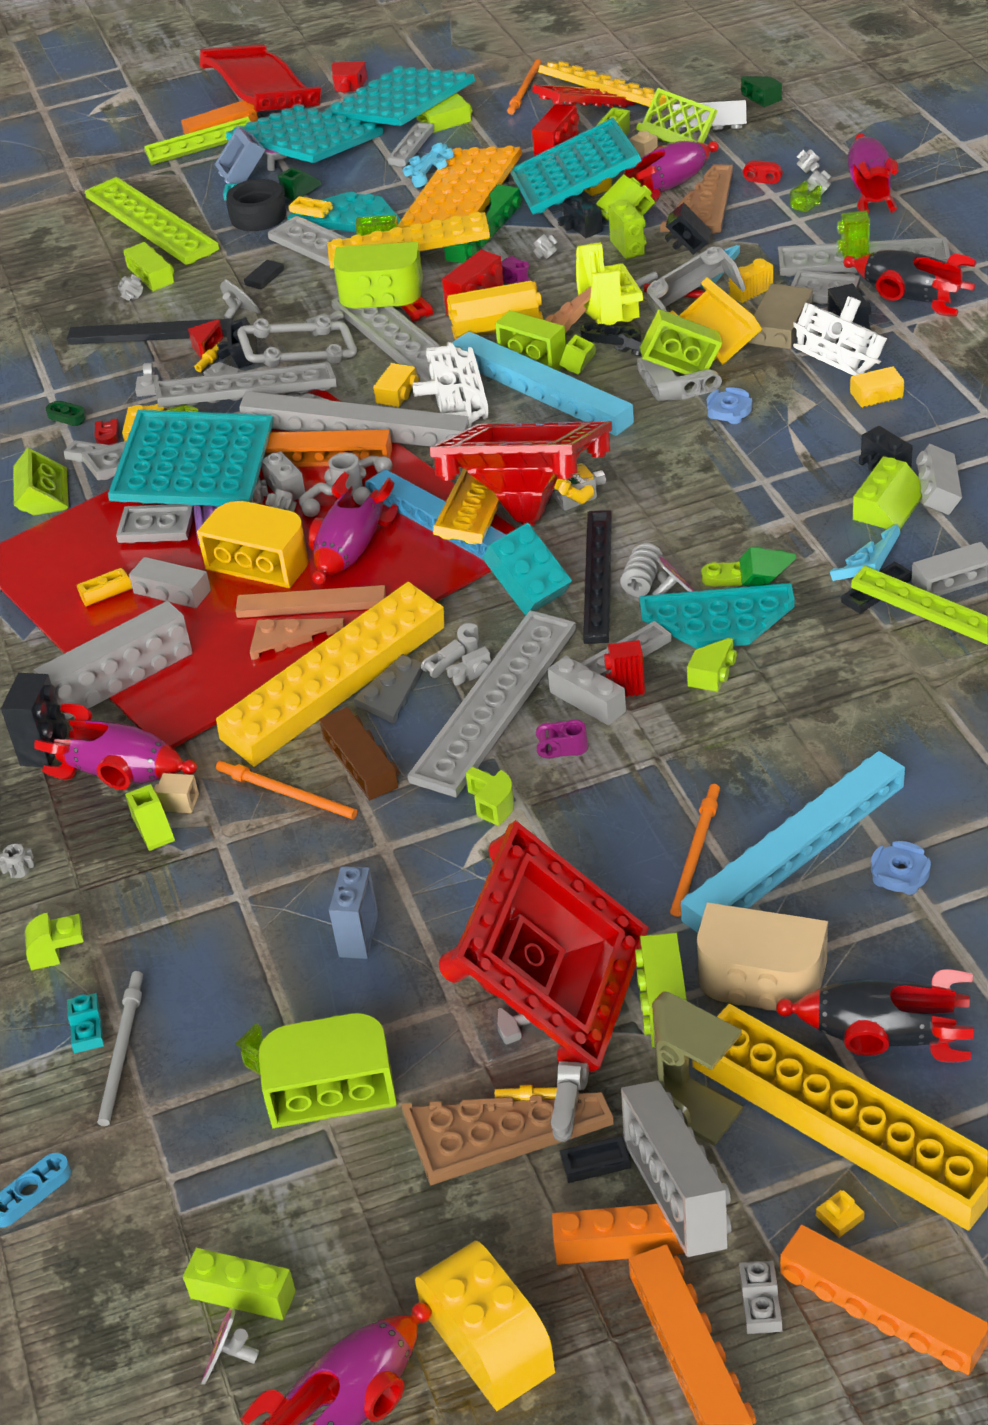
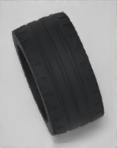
M251 179L238 183L227 192L226 203L232 225L240 230L262 231L270 229L281 223L286 216L284 192L281 185L275 181Z

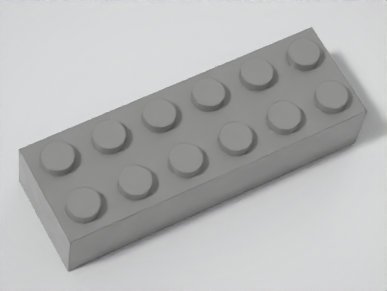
M166 601L34 669V673L49 675L51 684L55 687V697L58 705L78 704L89 709L191 655L193 652L184 616L169 601ZM61 711L63 722L74 717L72 714Z
M659 1080L622 1087L623 1134L626 1148L686 1256L691 1257L727 1249V1234L731 1233V1223L726 1213V1205L730 1204L728 1186L719 1180L715 1165L708 1162L704 1147L697 1144L693 1129L686 1126L682 1111L674 1106L671 1093L664 1090Z

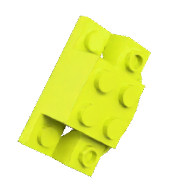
M601 242L577 246L576 281L578 296L591 287L590 300L584 305L587 309L585 313L593 320H596L597 324L613 325L617 321L629 322L633 318H639V301H643V294L625 265L622 263L604 266Z

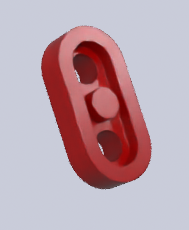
M752 160L743 168V176L750 182L776 184L783 175L781 166L774 162Z

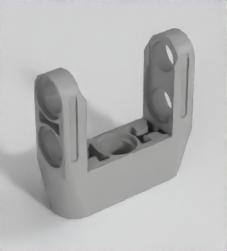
M642 357L637 359L639 374L657 401L683 400L717 390L722 383L721 377L714 370L707 369L676 377L669 368L642 359ZM709 377H715L713 383L705 384ZM695 382L691 389H684L687 383Z

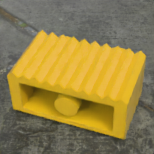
M755 259L752 264L739 267L738 270L746 290L742 292L729 277L728 287L730 288V293L728 294L740 303H744V301L750 300V298H754V296L760 295V293L767 292L770 285L773 284V265L764 259Z
M391 363L378 382H376V385H374L376 403L384 404L385 406L392 405L398 408L404 400H408L413 389V382H419L416 367Z
M894 366L851 376L850 393L862 408L864 406L876 405L877 403L880 404L881 402L885 403V401L897 400L903 397L904 379L900 376V373L898 374Z

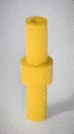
M217 344L202 355V359L195 365L196 371L201 372L208 364L211 365L217 359V351L219 350Z
M520 1085V1088L495 1089V1098L512 1097L513 1101L530 1100V1096H542V1100L555 1099L557 1087L533 1088V1085Z

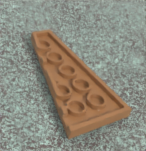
M713 165L704 175L703 181L695 185V190L690 191L677 205L679 207L682 203H685L711 229V234L721 233L733 175V165ZM663 221L660 224V232H670L666 228L667 221Z
M602 1092L579 1094L573 1132L570 1139L614 1125L613 1115ZM530 1096V1100L513 1101L511 1097L463 1100L460 1104L442 1105L441 1101L429 1102V1106L413 1107L412 1103L401 1104L404 1117L430 1186L560 1143V1141L553 1137V1128L551 1127L555 1099L542 1100V1096Z

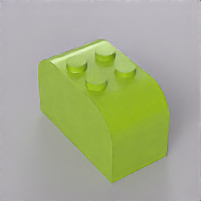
M418 242L336 247L333 266L339 302L343 306L354 309L403 306L411 304L420 298L423 274Z
M353 1013L285 1025L270 1032L260 1045L261 1085L272 1129L397 1106L382 1025L369 1015Z

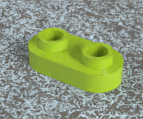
M740 562L709 563L701 570V580L705 585L711 587L742 586Z

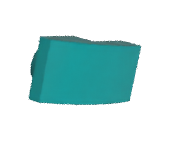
M97 993L82 994L68 999L67 1014L71 1027L73 1052L78 1053L104 1047Z

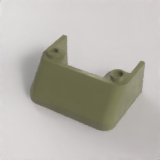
M662 992L652 1003L657 1080H659L666 1092L671 1093L674 1106L682 1111L686 1126L693 1129L694 1135L715 1146L743 1112V1106L691 1079L689 1074V1058L712 1070L742 1035V1030L670 992Z

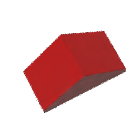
M214 320L188 329L192 347L200 359H202V355L208 349H212L223 339L220 320Z

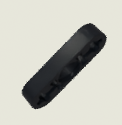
M593 322L585 323L580 327L581 338L589 342L623 345L624 340L618 337L619 334H624L631 339L641 342V330L637 327L597 324Z

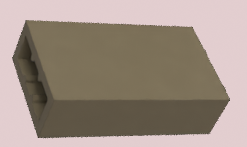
M771 284L754 314L762 330L749 343L792 349L797 339V329L793 326V322L798 323L805 302L813 305V289Z

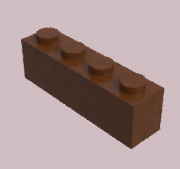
M346 707L319 719L324 741L369 801L398 788L396 776H399V771L395 762L387 759L384 748L381 745L377 746L371 731L363 728L362 721L358 715H353L350 709Z

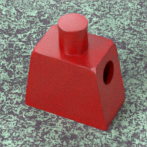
M365 61L332 62L334 90L347 93L362 87L368 78Z

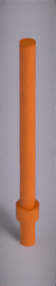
M540 59L535 60L517 94L510 100V106L507 110L509 114H514L515 110L520 107L522 98L542 63Z
M221 760L216 764L217 771L231 775L234 780L244 783L247 781L352 820L357 816V809L251 772L248 767L237 764L235 766Z
M717 784L709 786L707 796L702 800L699 808L701 815L670 913L676 917L681 916V901L689 892L711 818L715 816L718 808L717 798L720 787Z

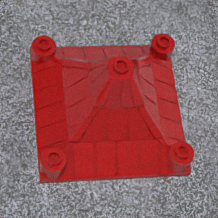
M612 422L476 424L431 446L430 457L434 458L435 475L440 476L441 480H454L455 475L460 474L459 467L468 470V474L496 494L503 507L515 521L521 522L522 526L526 523H529L531 526L535 525V521L540 520L555 490L554 486L557 479L573 478V474L577 473V459L580 452L587 449V453H591L592 457H605L606 452H610L609 432L612 431Z
M515 820L508 825L503 835L490 843L488 850L489 856L493 861L491 871L483 885L482 892L477 899L458 946L440 957L439 970L446 980L453 983L472 976L485 991L503 999L519 1014L524 1015L528 1021L540 1030H543L550 1038L561 1045L557 1050L558 1062L588 1063L589 1070L593 1072L601 1066L636 967L635 949H641L640 936H647L649 927Z

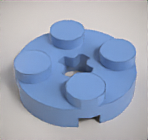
M728 387L726 392L720 393L719 389L708 395L706 400L709 418L728 421L731 424L740 423L742 418L749 415L752 411V398H749L747 391L740 388Z
M895 841L892 842V846L884 848V845L878 847L872 855L871 873L873 875V883L879 887L912 895L917 893L919 887L923 886L929 879L931 861L924 855V850L914 843ZM900 864L905 865L904 869H899L896 867H898Z

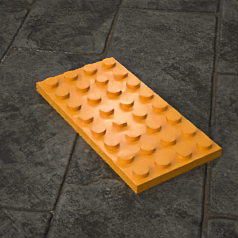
M491 146L483 149L478 147L452 149L454 156L446 160L448 165L436 170L402 217L397 227L404 228L416 223L425 224L433 220H446L453 216L462 217L474 212L483 213L490 203L489 194L498 184L502 185L521 157V147L506 146L504 148H496Z

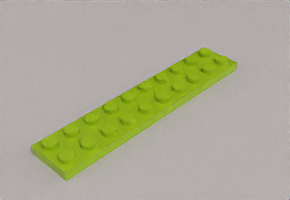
M118 177L85 190L86 198L186 265L192 264L202 257L210 256L213 252L219 250L218 242Z

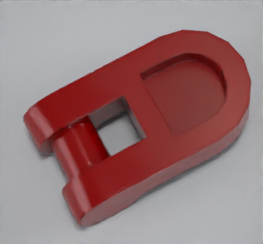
M421 296L415 302L401 306L410 316L412 322L419 321L421 317L425 316L427 318L433 315L431 305Z
M118 418L111 419L110 422L95 421V439L97 444H116L120 431Z

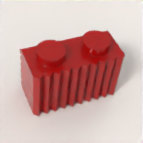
M640 640L608 644V654H604L605 669H609L610 673L605 674V677L624 687L625 697L629 695L632 697L639 694L644 695V665Z

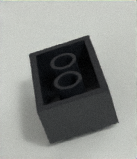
M18 672L1 706V711L20 766H51L55 754L34 749L35 740L54 743L55 739H65L67 736V725L63 722L60 711L61 706L57 703L55 687L51 684L48 674Z

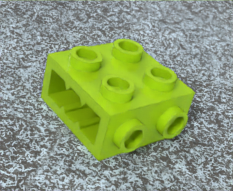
M623 174L596 205L600 208L602 217L608 221V204L615 203L618 200H628L632 206H635L640 215H644L655 201L650 196L652 192L645 185L641 187V184L634 177L630 179Z
M618 200L615 203L608 204L610 241L625 259L645 254L646 238L643 228L646 226L643 215H640L635 206H632L628 200Z

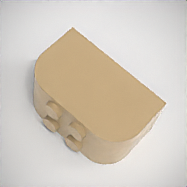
M707 902L697 935L698 978L701 989L715 1000L734 1005L762 1008L764 1010L777 1011L776 1005L778 1001L785 998L790 999L793 1003L798 1002L805 995L821 988L827 963L828 921Z

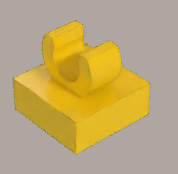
M840 1190L816 1208V1217L840 1238L864 1220V1211L855 1204V1200L847 1192Z

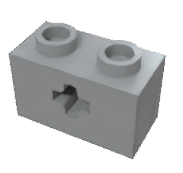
M281 451L263 458L261 466L264 480H266V484L274 493L276 489L293 494L292 501L299 499L305 493L302 473Z

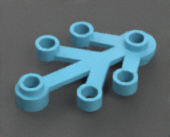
M437 143L432 146V150L421 158L419 156L410 158L409 162L411 165L405 166L402 169L405 177L412 176L411 181L415 188L425 185L428 182L426 173L432 165H435L437 169H442L448 165L446 160L454 156L452 148H448L446 144Z

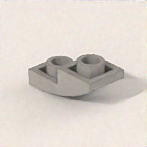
M774 1261L739 1263L747 1334L782 1332V1318Z

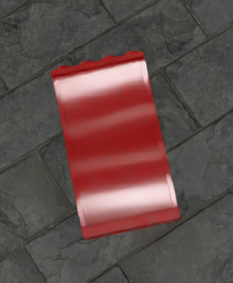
M264 44L200 49V67L203 69H216L241 99L254 105V111L293 108L296 104L304 105V107L320 105L321 87H306L280 57L266 51L267 46Z

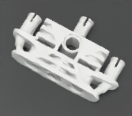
M849 296L841 316L805 302L798 323L793 322V326L797 329L798 344H793L794 348L854 376L863 374L875 363L879 364L882 362L878 358L887 338L852 322L861 301ZM806 335L807 341L804 345V337ZM861 360H865V361L862 363V366H861L860 368H858V365H859L860 361H861Z
M447 342V346L427 347L426 356L429 362V372L432 381L413 382L414 397L435 394L440 413L468 416V428L479 417L482 416L483 419L488 418L487 399L472 347H468V351L454 347L452 342Z

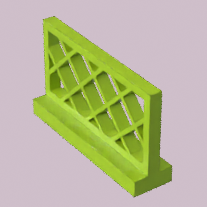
M657 88L643 123L638 122L636 130L640 132L647 131L657 136L658 140L669 144L678 141H696L694 140L693 133L700 129L701 134L697 142L704 143L718 110ZM665 95L667 102L659 105L661 96ZM680 101L681 107L674 111L672 104ZM694 106L695 113L688 116L686 109ZM668 107L670 114L663 117L661 110ZM707 111L710 112L707 120L702 122L701 114ZM683 112L684 119L677 123L675 116ZM657 113L659 120L653 124L650 123L652 116ZM697 117L698 125L691 128L689 121ZM672 119L673 126L666 129L664 122ZM686 124L687 131L680 134L678 128Z

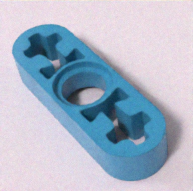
M51 1153L45 1156L0 1191V1209L7 1210L4 1213L0 1211V1227L12 1225L69 1179L71 1168L63 1154ZM34 1184L38 1186L36 1191L30 1195L21 1194L23 1188L28 1185Z

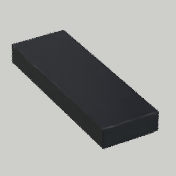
M895 561L879 571L906 583L912 580V571ZM851 589L841 596V603L859 614L881 601L856 589Z

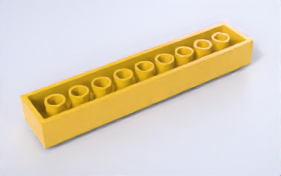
M410 582L405 583L217 717L219 739L253 767L257 766L373 681L402 654L407 656L444 628V607Z
M728 1004L717 1016L741 1029L742 1035L712 1070L692 1059L693 1068L967 1231L972 1228L988 1207L987 1149L731 1004Z

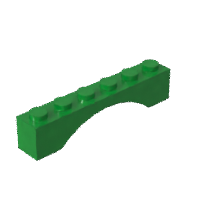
M498 184L489 194L491 207L486 214L490 238L521 206L522 198L519 188ZM490 238L444 247L445 260L464 263L484 247Z

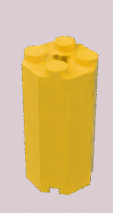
M532 281L448 295L447 299L448 314L452 323L451 329L455 340L469 331L479 336L496 334L495 323L509 310L543 320L542 312L539 311L538 307L542 305L539 292L537 293L536 282Z

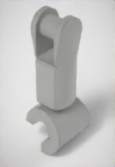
M466 623L460 626L457 631L458 641L453 640L437 653L425 658L421 664V669L425 672L429 671L432 678H437L447 667L459 660L463 655L477 650V643L479 642L478 626L473 623Z
M559 1061L557 1092L551 1118L553 1137L557 1141L564 1142L572 1136L579 1090H584L588 1082V1063Z

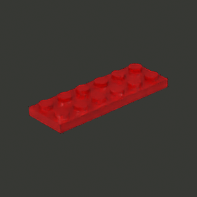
M533 85L532 90L533 93L539 94V98L550 100L551 98L553 103L561 105L564 102L570 105H576L578 102V104L589 106V103H591V105L600 107L602 104L608 107H614L616 104V106L626 108L627 105H635V102L626 100L624 96H617V94L607 93V91L601 92L598 88Z

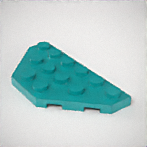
M345 192L322 199V201L331 202L333 207L331 211L329 210L328 214H325L324 218L293 212L287 217L290 220L295 216H299L326 229L371 234L374 231H389L397 227L401 221L381 196L357 194L355 192Z
M791 583L639 596L642 621L648 624L654 621L669 631L671 636L696 649L727 638L733 639V646L750 645L795 607Z

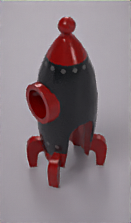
M885 250L866 254L857 260L852 256H847L843 261L846 268L855 267L857 272L867 282L876 287L878 293L883 298L890 301L905 298L932 302L933 311L942 316L953 317L958 314L957 309L946 306V303H951L950 292L956 293L960 288L974 291L976 285L975 283L962 280V270L959 267H975L977 263L973 258L962 254H953L948 258L947 262H944L934 257L910 251Z
M940 970L933 975L931 985L889 979L841 981L819 988L805 995L796 1003L785 998L779 1000L776 1005V1010L780 1016L787 1017L792 1013L797 1014L800 1019L815 1029L843 1040L845 1047L857 1055H879L888 1050L889 1046L930 1045V1052L938 1061L962 1062L971 1060V1052L951 1049L948 1043L955 1040L973 1039L974 1027L957 1026V1020L924 1015L953 1013L954 1007H969V995L956 994V991L949 988L953 983L972 982L973 974L963 971Z

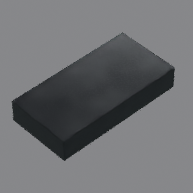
M266 260L244 279L245 286L263 289L284 270L283 263Z
M623 1136L559 1150L568 1183L631 1169V1161Z

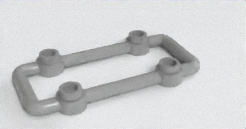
M323 315L319 316L315 322L269 324L266 319L259 318L253 325L242 326L237 331L246 359L252 363H264L269 367H276L280 362L325 359L329 363L337 364L342 359L352 358L357 354V348L348 326L341 321L331 322L329 317ZM331 330H340L348 350H342L339 345L331 344L327 347L326 351L279 353L277 348L269 347L264 351V354H253L247 334H253L258 338H266L269 336V333L315 331L320 335H327Z

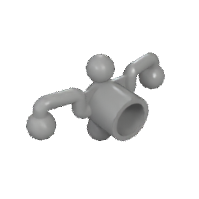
M352 453L334 455L330 458L328 462L329 469L324 475L326 483H317L300 497L299 504L302 507L303 513L309 517L316 516L320 511V504L313 498L320 492L330 496L333 495L332 486L344 472L349 475L345 484L346 487L349 489L352 486L351 496H353L357 504L362 505L371 494L370 490L362 485V479L366 475L364 468L375 465L378 473L382 470L391 471L392 461L385 456H369L358 460V457Z

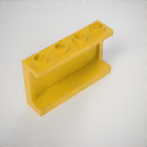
M706 277L701 282L706 291L684 310L679 317L720 333L722 345L715 359L723 365L757 335L762 328L750 312ZM673 310L669 312L678 316Z

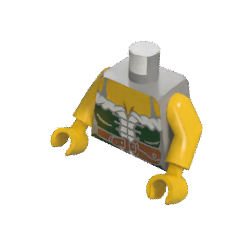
M577 464V473L573 474V478L557 479L552 496L564 511L581 504L583 505L597 497L596 486L606 483L605 474L602 470L591 473L585 464Z

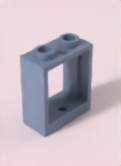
M237 127L214 165L219 170L218 173L225 178L224 181L227 184L241 183L248 179L265 149L253 134Z
M340 867L329 913L338 955L342 958L368 959L378 918L370 868Z

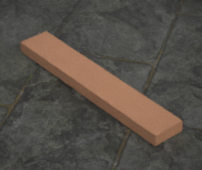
M385 585L238 595L236 615L237 618L370 609L386 598Z

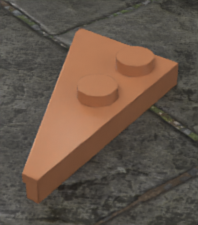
M591 287L571 302L565 303L554 315H549L545 320L563 325L566 334L570 327L587 310L584 305L590 300Z
M344 618L257 620L250 648L251 660L258 659L259 653L270 649L279 652L285 648L312 641V635L326 631L327 635L334 634L345 627Z

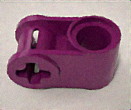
M509 256L501 261L503 282L514 284L531 281L528 277V262L513 256Z
M580 720L543 723L536 729V737L539 739L536 750L538 755L543 758L578 756L588 750L586 726ZM546 730H548L549 737H546ZM548 744L551 745L550 751H548Z

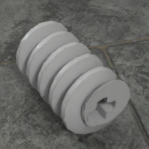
M642 543L633 548L621 576V586L628 594L639 597L649 593L660 566L657 558H663V553L657 546L650 543Z

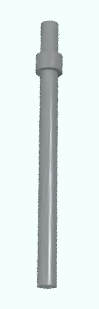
M139 971L132 972L129 988L125 990L122 1000L124 1009L97 1121L101 1126H108L111 1121L135 1011L140 1006L142 998L140 989L143 973Z

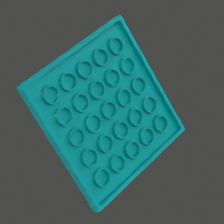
M396 66L393 68V71L382 74L381 78L372 80L367 86L356 89L355 93L344 96L343 100L332 103L331 107L327 108L325 112H332V115L336 116L344 115L347 119H360L364 122L402 126L473 83L475 77L474 74H468L465 71L457 73L452 70L440 71V69L428 70V68L415 69V67L403 68V66Z
M296 104L290 109H282V112L272 113L266 118H258V121L247 122L242 127L238 126L253 134L264 149L276 151L281 155L310 163H315L383 135V128L376 126L375 123H363L360 119H347L344 115L336 116L332 115V112H320L317 108H305L301 104ZM237 127L226 132V140H230Z
M611 118L514 166L510 173L531 213L540 214L552 205L561 204L570 196L581 194L588 187L599 185L606 178H613L625 169L634 168L642 160L615 119Z
M138 410L108 492L109 501L221 506L233 501L252 502L273 425V415Z

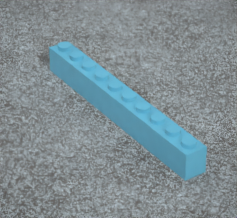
M470 331L452 342L454 347L461 348V350L468 351V347H472L480 374L584 422L611 421L612 431L609 433L615 436L634 423L633 404Z
M880 751L870 758H866L860 766L852 772L846 773L839 782L832 787H828L814 801L808 802L797 814L788 817L781 826L774 831H770L756 845L749 847L743 855L735 861L729 862L722 871L714 877L708 878L701 887L693 893L687 894L681 901L682 922L698 933L707 902L748 909L904 787L905 767Z

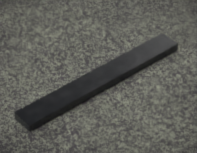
M233 319L70 327L67 342L70 345L187 339L190 338L189 328L214 320H220L222 334L225 337L227 336V324L233 322Z
M610 510L587 512L584 644L609 643L612 511Z

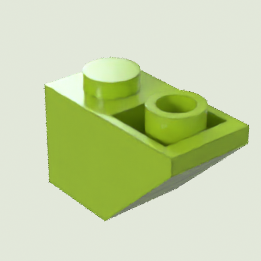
M575 334L567 343L559 365L579 375L595 356V344Z
M727 638L694 651L687 666V682L689 687L714 692L719 691L722 682H727L730 665L734 666L736 662L737 651L733 650V639Z
M151 784L125 794L131 816L149 851L175 841L160 800Z

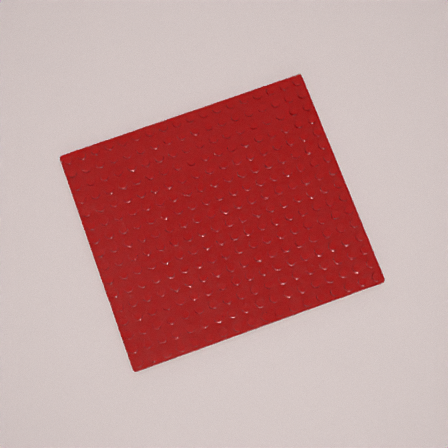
M313 389L307 392L330 401L341 402L326 390ZM271 429V432H298V431ZM391 442L392 452L390 460L393 466L390 472L446 502L455 484L450 480H441L440 476L435 475V469L399 443ZM375 465L364 468L366 475L362 479L363 487H365L367 480L378 474ZM329 466L296 467L302 473L305 492L317 483H326L324 475ZM262 467L258 476L260 481L264 480ZM267 485L268 494H275L273 490ZM109 490L0 543V590L64 654L166 602L135 594L132 588L85 606L77 588L78 584L122 568L129 576L130 572L144 557L207 572L211 591L197 608L170 602L184 616L193 653L109 697L139 729L154 734L172 748L216 725L217 717L334 635H327L326 631L312 635V641L288 647L279 652L270 649L259 653L258 659L251 660L250 648L257 620L344 618L346 626L369 610L237 618L236 605L238 595L385 585L387 597L405 583L410 582L437 602L491 572V569L483 559L447 539L433 535V531L397 512L389 526L377 525L367 548L353 565L337 574L327 576L323 584H316L312 580V574L317 569L314 563V551L309 546L310 527L315 518H325L334 503L339 499L334 495H326L323 492H320L313 498L320 504L319 513L313 517L306 516L303 513L299 499L294 500V502H297L294 513L301 518L309 562L290 589L207 570L201 547L197 541L195 514L188 540L118 543L116 534L125 506L171 504L109 501ZM264 496L263 502L259 504L269 506L265 504L268 496ZM351 496L353 502H354L355 505H356V508H359L360 506H362V505H360V504H357V503L354 501L353 496ZM383 504L382 511L385 512L390 507ZM496 514L490 524L491 527L506 535L516 530V528Z

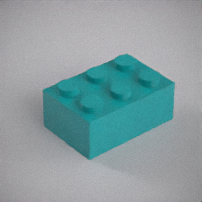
M529 523L490 544L482 558L525 616L530 610L537 611L565 594L572 582L571 578Z

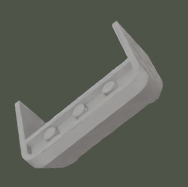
M713 246L660 279L653 281L647 288V302L655 314L658 309L667 312L666 306L701 286V282L706 277L711 280L722 272H725L742 292L746 288L736 263L721 247Z

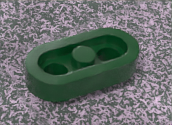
M54 401L46 406L47 416L50 420L71 426H79L86 419L84 408L76 404Z

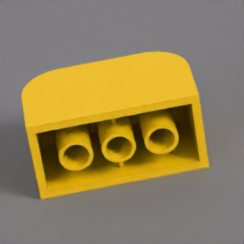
M233 501L215 509L197 530L207 570L290 589L309 562L301 518L292 511L246 501Z
M473 1241L415 1278L419 1302L428 1304L432 1311L429 1321L496 1411L555 1373L552 1346L542 1321L517 1286L479 1241Z

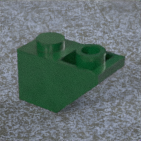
M744 76L741 77V95L762 107H767L782 101V83L772 77Z
M293 167L278 175L284 197L292 201L299 196L302 197L314 191L315 188L322 185L320 180Z

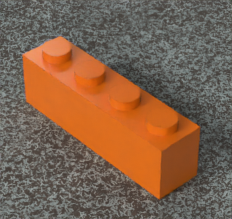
M243 100L181 120L185 135L244 117H249L250 122L258 121L257 111H254V105Z
M658 1204L552 1213L557 1265L628 1259L666 1244L672 1255L685 1254Z

